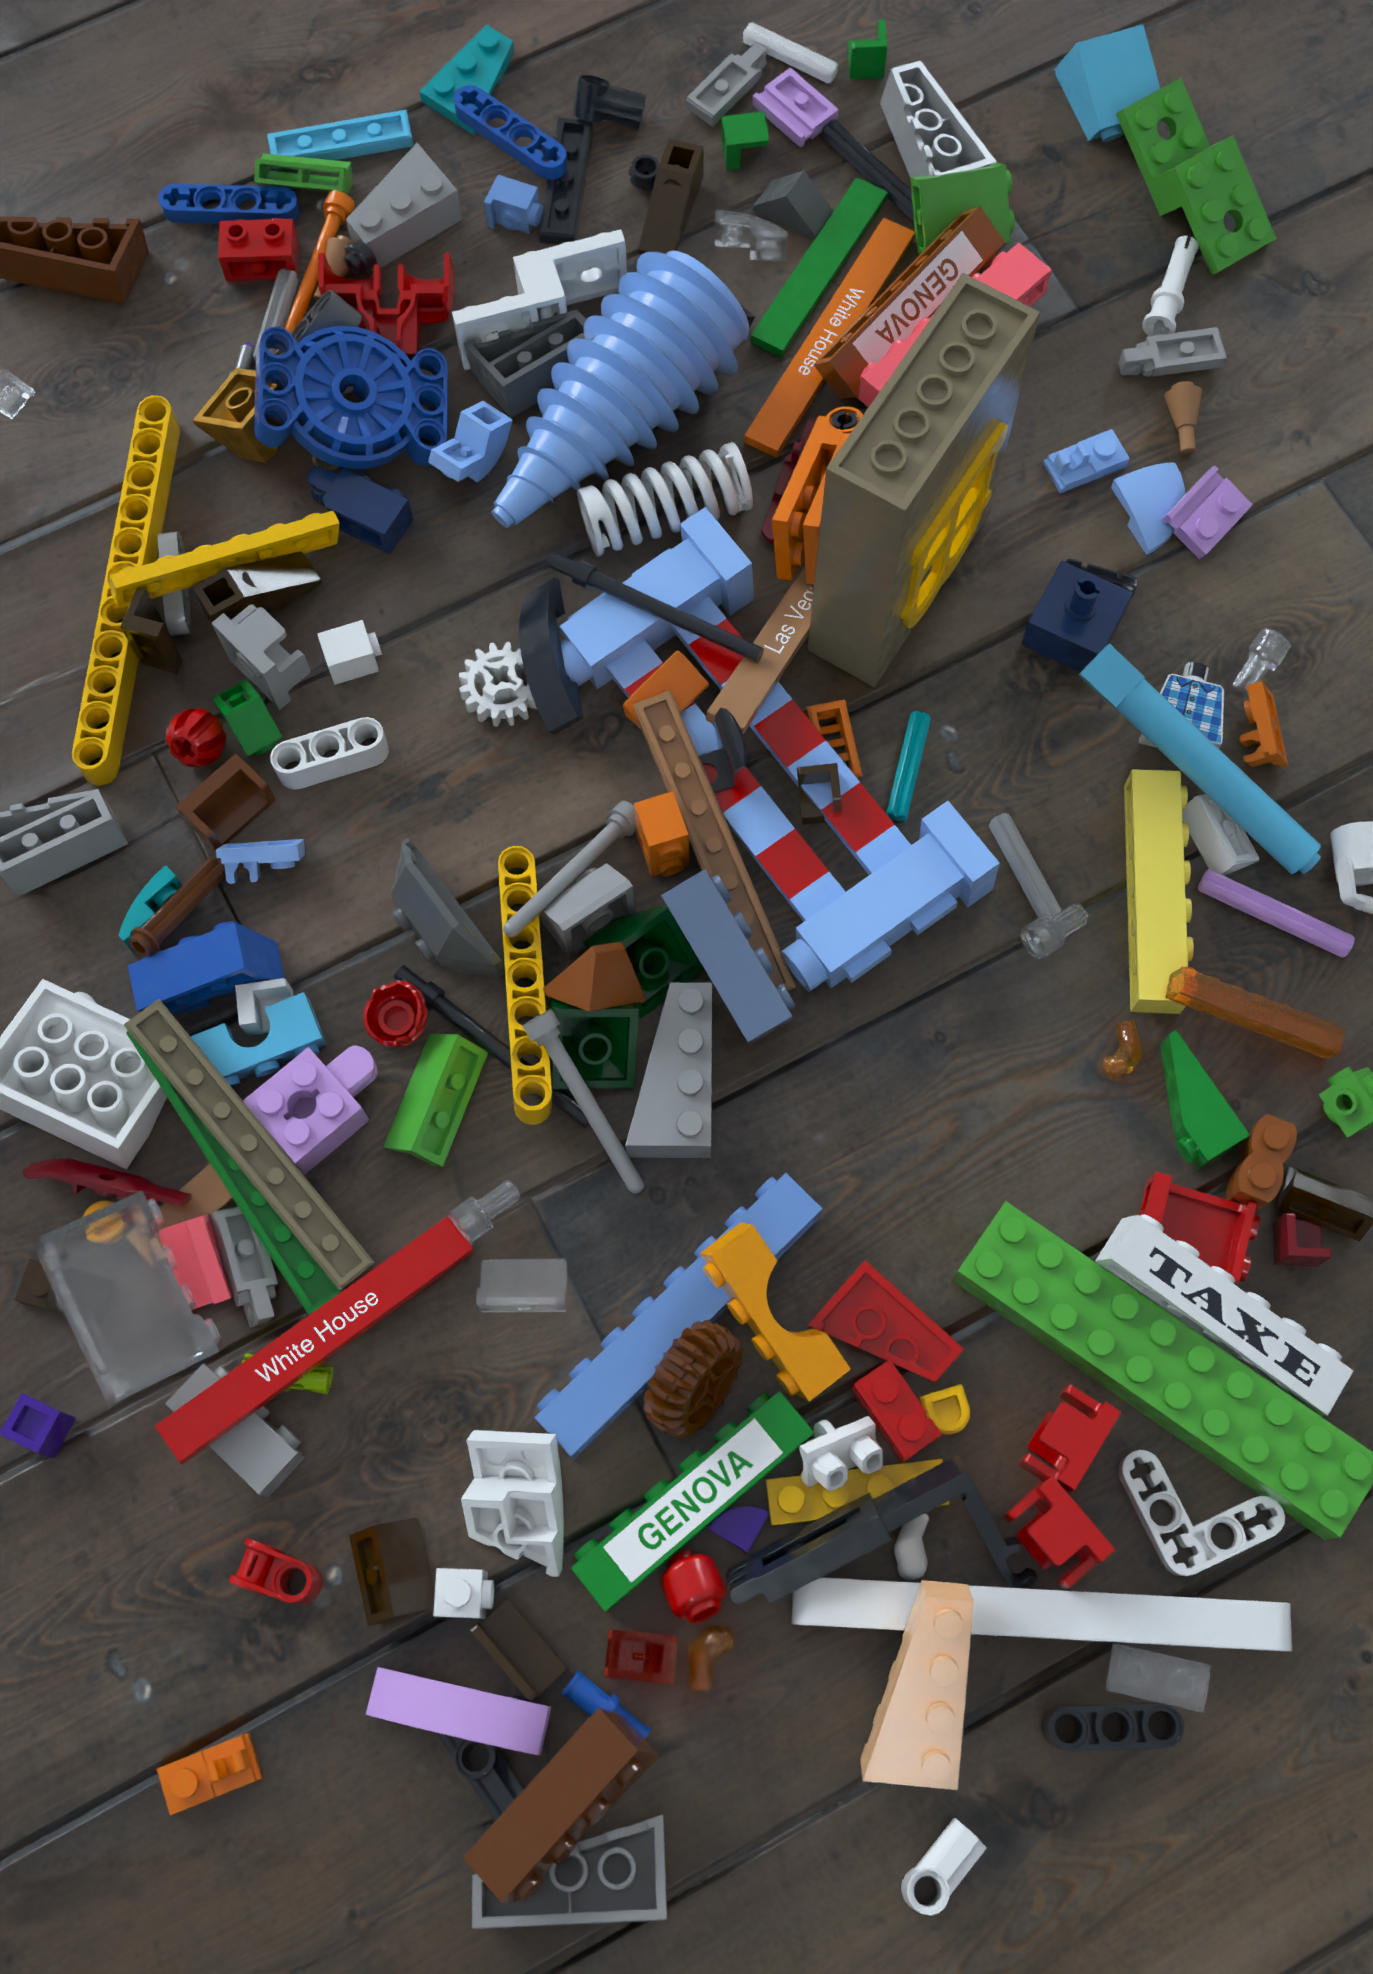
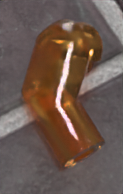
M1135 1020L1122 1021L1115 1025L1120 1047L1113 1056H1106L1103 1060V1069L1110 1078H1115L1119 1075L1122 1077L1130 1075L1142 1059L1143 1051Z
M718 1625L710 1626L689 1647L690 1690H712L711 1663L722 1652H730L735 1644V1637L730 1628Z

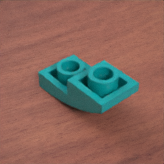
M166 865L144 886L122 923L118 936L134 955L136 952L129 945L131 931L135 927H142L182 886L177 876Z

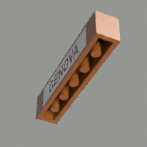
M981 207L961 212L813 364L840 399L853 397L858 399L861 382L860 375L870 363H877L886 356L889 348L897 340L901 339L903 341L913 333L914 328L923 318L933 316L962 273L972 277L978 271H983L992 264L997 256L996 252L1006 242Z

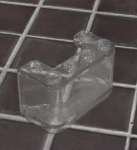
M143 1191L40 1236L36 1245L39 1260L92 1373L111 1407L210 1359L219 1352L216 1344L221 1342L219 1332L211 1318L203 1320L199 1314L193 1315L191 1309L196 1307L193 1295L186 1284L179 1285L172 1271L177 1268V1263L168 1245L161 1247L157 1240L159 1235L158 1225L164 1222L161 1211L153 1198L150 1200L146 1199Z

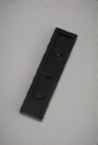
M558 118L554 140L559 142L566 150L567 171L559 179L548 180L539 231L540 243L562 244L577 240L594 131L593 122L581 119Z

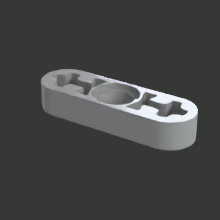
M178 531L158 534L159 558L185 553L183 541ZM186 588L163 595L164 615L169 634L176 636L192 633L189 589Z

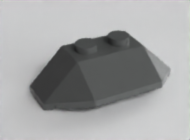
M408 837L403 840L391 896L396 906L392 914L405 932L410 928L419 938L414 944L428 963L434 959L442 970L495 978L503 976L505 970L500 957L492 949L411 839Z

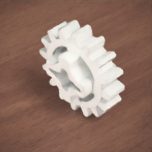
M506 642L503 650H497L496 645L490 643L489 653L485 654L482 650L477 649L475 650L476 661L465 660L464 664L467 672L459 673L462 685L459 688L461 698L466 700L465 704L469 713L477 710L478 721L483 722L490 716L492 717L493 726L498 727L501 719L506 718L508 724L513 726L514 716L520 715L523 719L527 720L529 718L527 708L537 709L528 683L525 686L520 674L522 672L525 674L520 648L513 652L510 642ZM477 682L481 684L482 697L476 690Z

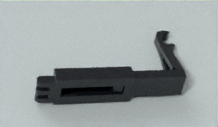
M959 1454L874 1499L870 1492L751 1554V1558L735 1565L726 1573L730 1599L734 1603L741 1604L764 1593L767 1601L771 1604L891 1541L889 1532L960 1495L1006 1583L1012 1588L1026 1589L1036 1582L1038 1576L1035 1570L1031 1568H1025L1021 1573H1013L1008 1568L1006 1563L1008 1556L1012 1553H1018L1021 1543L1017 1537L1003 1539Z

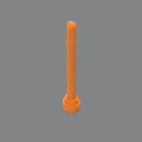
M330 191L324 202L323 210L326 221L284 326V329L290 333L305 317L318 283V253L325 254L328 238L336 236L339 226L346 222V219L355 208L353 199L341 191Z

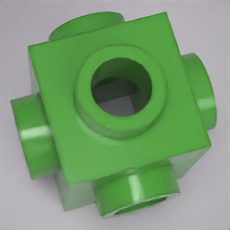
M1347 1067L1330 1077L1328 1082L1331 1087L1318 1094L1324 1102L1323 1108L1328 1118L1340 1126L1347 1138L1373 1125V1072H1371L1369 1067L1355 1072L1350 1067Z

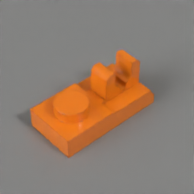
M1263 681L1247 685L1249 700L1244 701V708L1251 724L1256 723L1258 729L1242 734L1239 739L1244 747L1254 744L1260 747H1257L1253 754L1243 756L1244 761L1250 767L1270 762L1274 766H1288L1273 693Z
M250 1733L240 1735L157 1769L170 1815L263 1779Z

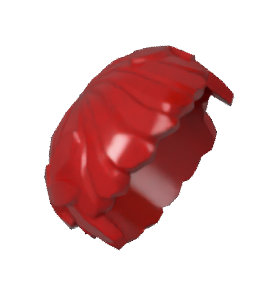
M399 980L389 985L384 984L380 989L375 988L371 993L372 999L367 1001L363 1012V1022L367 1034L378 1043L391 1047L408 1046L418 1040L425 1030L428 1018L427 1005L422 992L411 983Z

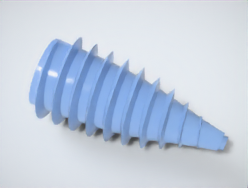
M669 251L666 254L659 252L643 253L637 260V272L626 273L621 277L618 287L619 294H609L603 298L601 303L602 316L594 315L587 318L583 327L585 339L575 338L567 345L569 363H556L552 367L551 377L555 389L544 388L538 392L537 400L543 417L532 416L527 419L526 428L530 441L527 447L522 446L518 448L519 462L512 475L507 477V483L495 500V508L491 511L494 518L501 525L509 528L512 524H519L549 501L554 503L553 498L566 490L573 488L577 491V489H580L579 482L592 474L604 481L609 480L605 464L614 459L626 466H634L633 456L629 447L637 443L646 449L655 450L657 448V441L652 432L653 428L658 426L665 431L676 432L679 426L673 412L676 408L688 414H695L699 410L698 400L694 393L695 390L707 395L717 394L719 387L714 371L726 376H734L737 373L738 365L733 351L743 341L747 340L750 331L748 319L732 292L705 265L679 251Z

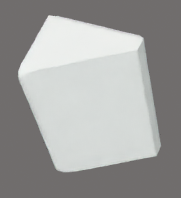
M1208 795L1194 797L1187 803L1186 809L1182 810V820L1184 823H1188L1189 833L1209 870L1225 876L1260 860L1244 829Z

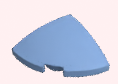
M1175 462L1162 463L1130 472L1113 480L1111 489L1130 516L1128 528L1146 555L1154 552L1175 531L1168 522L1164 524L1161 519L1185 495V487Z

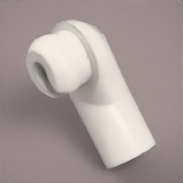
M926 1513L902 1525L894 1546L898 1573L907 1581H914L923 1577L927 1570L928 1561L922 1540L929 1521Z

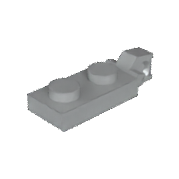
M755 42L742 56L731 53L687 96L686 109L713 127L758 82L762 76V69L767 64V49Z
M1217 327L1147 336L1145 342L1138 343L1135 348L1122 350L1118 366L1121 375H1138L1142 372L1143 376L1150 377L1152 375L1154 377L1224 367L1227 356Z
M238 1207L214 1211L210 1215V1220L228 1285L236 1306L244 1305L243 1310L250 1328L266 1325L275 1317L270 1300L276 1297L274 1287L278 1284L271 1257Z

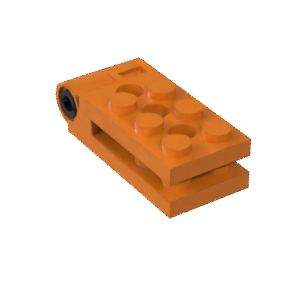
M839 407L833 409L826 417L818 416L772 518L777 579L792 581L798 566H803L805 563L807 584L814 585L826 468L862 418V412L856 408Z

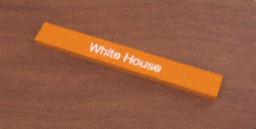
M883 217L745 433L744 443L775 458L779 456L826 381L813 364L878 299L914 242L915 231Z

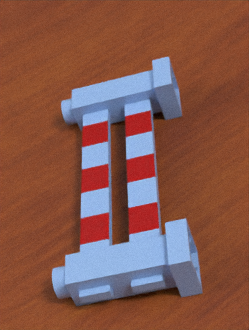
M704 507L680 524L682 542L673 549H667L632 573V577L624 581L623 584L741 637L719 610L718 606L721 605L728 615L731 616L755 600L752 563L708 509ZM603 593L569 616V620L559 626L563 637L560 643L567 679L576 682L578 687L590 680L596 689H599L613 679L627 698L663 664L654 650L675 635H677L720 690L723 689L743 659V656L606 593ZM777 682L749 726L797 786L798 767L837 763L842 812H834L831 782L801 785V788L822 812L827 824L869 876L845 892L746 766L737 773L736 787L715 793V797L729 828L803 921L802 924L796 927V941L780 953L796 980L805 990L810 992L824 981L830 988L846 977L851 983L890 956L892 950L889 946L913 930L918 936L954 910L958 903L956 901L957 897L962 900L967 908L994 889L1000 863L949 801H946L921 820L919 840L911 845L781 684ZM693 701L681 713V716L696 752L700 756L718 750L715 727L706 721V716ZM702 765L710 784L714 783L717 779L716 769L711 765Z

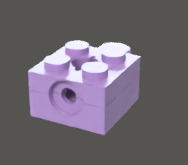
M354 1045L347 1048L327 1066L308 1047L245 1098L243 1102L305 1175L370 1121L354 1097L376 1079L378 1075L377 1065L370 1052L360 1046Z

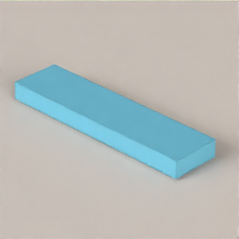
M407 110L267 134L270 154L325 160H340L414 146ZM274 167V171L286 169Z

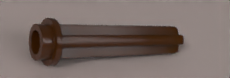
M216 858L208 859L142 927H135L131 931L130 947L142 957L157 954L160 951V943L226 877L224 864Z

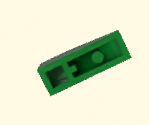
M1177 1030L1169 1033L1160 1045L1173 1134L1177 1140V1150L1182 1158L1188 1163H1193L1196 1169L1200 1170L1238 1147L1250 1134Z

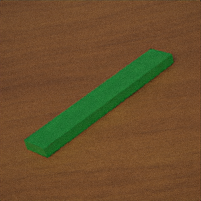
M856 177L752 332L751 344L780 358L784 357L886 203L887 191Z

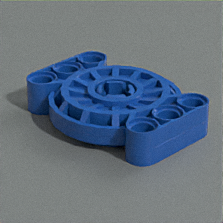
M333 326L320 329L301 339L298 344L292 334L286 329L270 327L261 335L256 356L255 436L265 446L279 447L293 435L296 441L313 456L329 464L348 469H369L384 465L400 456L404 451L415 464L430 466L431 464L428 461L431 449L445 443L447 438L446 359L439 351L425 348L420 350L410 361L406 354L390 340L373 331L355 326ZM274 348L279 350L283 354L275 355L271 353L268 349ZM421 370H428L433 376L425 375ZM267 384H276L279 387H281L282 390H272L267 386ZM347 385L353 386V394L357 395L362 402H350L341 393L346 391ZM420 404L429 405L434 411L425 410ZM266 420H277L279 423H281L282 426H271L266 422ZM420 439L429 440L433 446L424 445Z

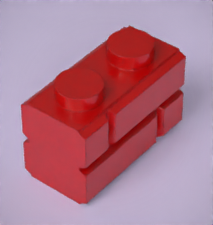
M891 1360L886 1361L852 1386L851 1392L866 1414L875 1423V1427L901 1464L942 1435L933 1420L926 1419V1410Z

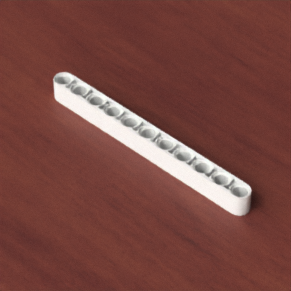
M820 1577L793 1592L792 1624L904 1631L921 1583ZM969 1586L974 1601L971 1634L1292 1652L1290 1603Z

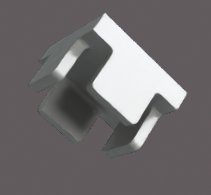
M251 604L232 620L223 613L212 622V625L229 661L281 710L291 701L288 694L289 690L311 671L305 655L300 650H296L290 655L279 644L286 638L287 633L264 608L259 607L257 609Z

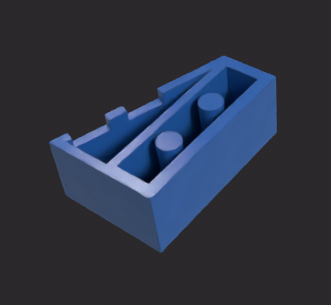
M233 921L220 923L213 928V931L204 935L183 938L174 947L164 951L160 950L157 954H150L148 957H143L142 960L128 965L136 1010L141 1012L160 999L173 1016L211 1006L209 999L234 992L236 999L235 985L285 979L277 942Z

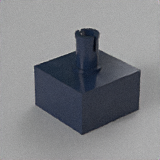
M1061 560L1028 622L1021 645L1081 672L1110 643L1126 612L1133 593Z

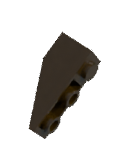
M668 139L657 170L638 254L642 255L646 252L666 254L669 251L678 250L704 177L703 146Z
M303 551L225 568L192 586L203 611L212 623L223 613L232 620L251 604L257 609L262 607L269 613L322 584V581Z

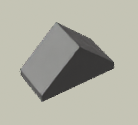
M805 171L772 180L753 206V211L812 240H815L833 213V209Z

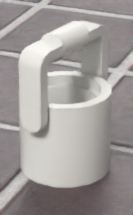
M1355 822L1334 829L1330 836L1336 882L1339 884L1341 900L1344 904L1352 906L1357 910L1373 914V897L1356 893V886L1373 884V822Z

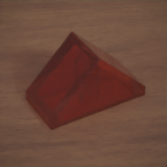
M609 1629L604 1677L674 1685L679 1636Z

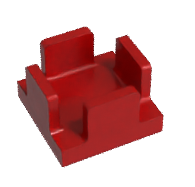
M1069 1384L1059 1395V1398L1065 1402L1060 1403L1054 1413L1050 1411L1045 1414L1027 1444L1029 1451L1052 1465L1054 1469L1029 1453L1024 1455L1018 1463L1021 1468L1041 1481L1053 1476L1067 1493L1077 1488L1121 1414V1411L1109 1403L1104 1402L1101 1404Z
M1053 1476L1036 1484L1021 1500L1002 1515L1009 1523L1019 1517L1032 1504L1037 1508L1038 1514L1015 1534V1537L1018 1538L1023 1548L1041 1569H1048L1052 1564L1060 1566L1074 1553L1080 1559L1077 1564L1057 1581L1063 1589L1070 1588L1097 1563L1103 1562L1115 1551V1548Z

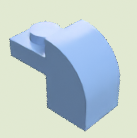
M481 401L461 411L455 437L431 449L428 463L441 470L445 476L457 482L466 477L479 482L492 470L499 460L507 443L513 419L485 401Z

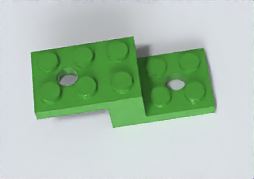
M1182 78L1173 81L1116 113L1159 215L1162 216L1179 207L1183 208L1211 275L1225 269L1276 239L1234 136L1232 135L1210 146ZM1159 121H1163L1168 125V139H1163L1158 134L1157 124ZM1226 213L1232 215L1235 220L1233 232L1228 231L1224 226V216Z

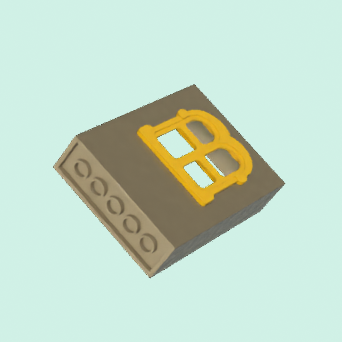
M962 273L827 466L808 651L875 687L915 625L925 614L939 589L951 575L965 550L991 512L1040 316L1039 311Z

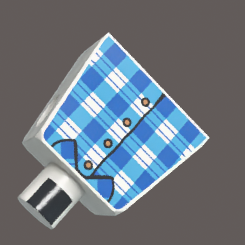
M1189 662L1185 665L1183 676L1169 674L1160 694L1217 748H1220L1223 740L1224 689L1220 685L1206 682L1209 671L1206 665L1199 662ZM1141 733L1138 743L1155 747Z

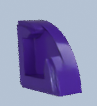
M751 1506L733 1508L720 1515L711 1524L709 1530L748 1553L770 1512Z

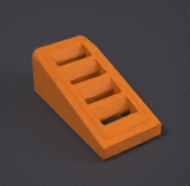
M845 699L806 707L803 713L821 735L840 732V739L827 742L832 748L844 746L845 753L838 754L842 761H848L849 769L856 778L862 777ZM836 718L837 724L824 727L819 726V721Z

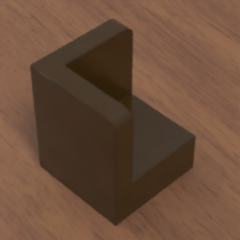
M837 763L798 767L797 778L802 825L826 823L822 812L802 790L801 785L831 782L834 812H842Z

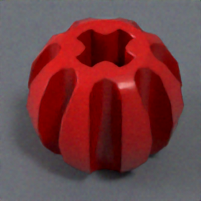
M189 708L173 717L166 729V743L169 746L170 754L187 767H205L219 759L226 747L227 737L226 732L223 730L222 721L206 709Z

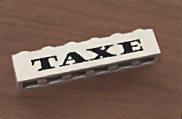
M1143 1214L1121 1219L1095 1262L1319 1416H1328L1353 1373L1352 1369L1340 1361L1342 1356L1336 1350L1321 1343L1316 1344L1305 1336L1306 1330L1300 1324L1288 1318L1281 1319L1269 1310L1271 1305L1267 1300L1255 1293H1246L1233 1284L1235 1278L1219 1267L1208 1266L1198 1258L1200 1254L1194 1247L1180 1240L1175 1242L1164 1234V1227L1155 1219Z

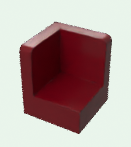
M1285 1213L1273 1222L1274 1265L1318 1267L1332 1258L1331 1249L1322 1248L1321 1226L1306 1220H1296L1295 1213Z

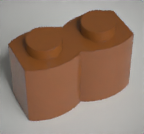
M1265 1114L1248 1130L1250 1136L1240 1144L1239 1148L1240 1164L1232 1171L1226 1185V1200L1240 1204L1245 1203L1247 1200L1257 1202L1255 1213L1271 1202L1278 1194L1284 1175L1282 1163L1293 1152L1297 1138L1295 1124L1269 1114Z

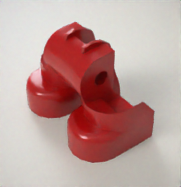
M318 253V287L321 296L328 290L334 291L362 315L358 328L373 331L390 340L406 354L409 360H412L422 350V324L443 322L449 318L452 312L455 298L456 271L450 253H444V278L425 280L415 278L406 272L404 265H398V290L400 295L397 309L380 308L379 302L382 298V270L380 265H374L373 278L364 280L346 279L335 275L325 254Z

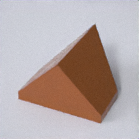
M622 942L592 946L543 988L546 996L589 1012L646 1001Z

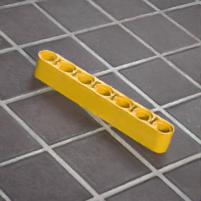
M512 846L500 854L498 874L513 1102L515 1114L520 1121L535 1125L545 1121L551 1113L550 1059L543 1045L538 1046L536 1040L531 1041L522 1025L517 1021L524 1016L535 1018L546 1011L539 914L515 937L507 936L504 933L503 927L517 913L510 909V907L515 904L525 905L537 893L536 870L533 854L522 846ZM516 867L525 870L524 873L519 875L511 874L508 871ZM521 940L531 944L530 947L523 950L517 949L512 945ZM521 978H529L534 981V984L523 988L517 986L515 982ZM530 1054L539 1057L540 1062L533 1066H527L519 1060L523 1056ZM528 1094H538L544 1099L542 1103L536 1106H529L522 1101Z

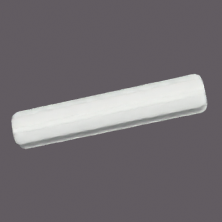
M749 23L743 32V42L752 46L757 42L767 49V55L825 83H831L837 74L838 65L836 62L755 23Z

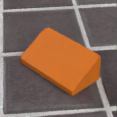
M677 650L624 702L625 716L641 729L633 710V704L671 690L681 714L709 686V683L691 662Z

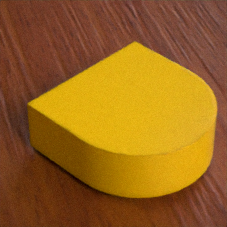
M962 1384L919 1397L921 1405L927 1412L926 1419H932L942 1435L950 1436L957 1434L967 1425L970 1418V1407Z

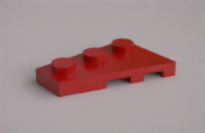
M866 1260L808 1324V1326L827 1333L886 1361L891 1360L893 1364L933 1382L938 1380L964 1350L963 1347Z

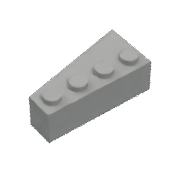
M921 61L890 70L880 105L910 177L921 175L931 177L987 167L990 163H996L995 159Z

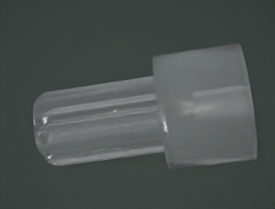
M1266 628L1261 629L1246 652L1249 660L1233 682V687L1243 695L1248 696L1247 685L1262 681L1268 670H1276L1290 650V642L1276 631Z
M1074 903L1054 916L1042 915L1021 929L1020 936L1022 942L1033 957L1043 959L1065 944L1066 936L1086 925L1089 914L1081 904Z
M507 1180L478 1201L474 1197H469L448 1212V1217L468 1243L471 1244L493 1228L491 1220L517 1202L521 1196L515 1185Z

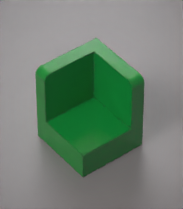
M878 20L876 40L848 41L849 79L884 78L888 47L885 20Z
M764 111L722 116L721 143L726 170L740 169L741 149L767 146L769 144Z

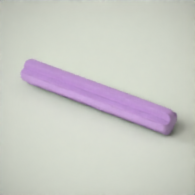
M1206 870L1198 884L1200 892L1337 956L1346 957L1354 945L1355 938L1353 935L1213 870Z

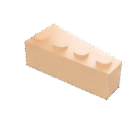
M921 1581L902 1636L901 1647L888 1677L889 1681L881 1705L879 1704L873 1720V1728L867 1744L865 1743L860 1758L863 1781L958 1790L974 1604L968 1584Z

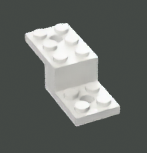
M621 229L609 233H600L596 236L574 242H565L539 251H529L523 255L513 257L518 295L506 296L497 301L478 306H468L462 310L452 312L464 370L471 369L464 342L475 339L477 345L498 339V332L509 329L510 334H515L532 329V322L566 313V305L619 292V281L627 273L626 246Z

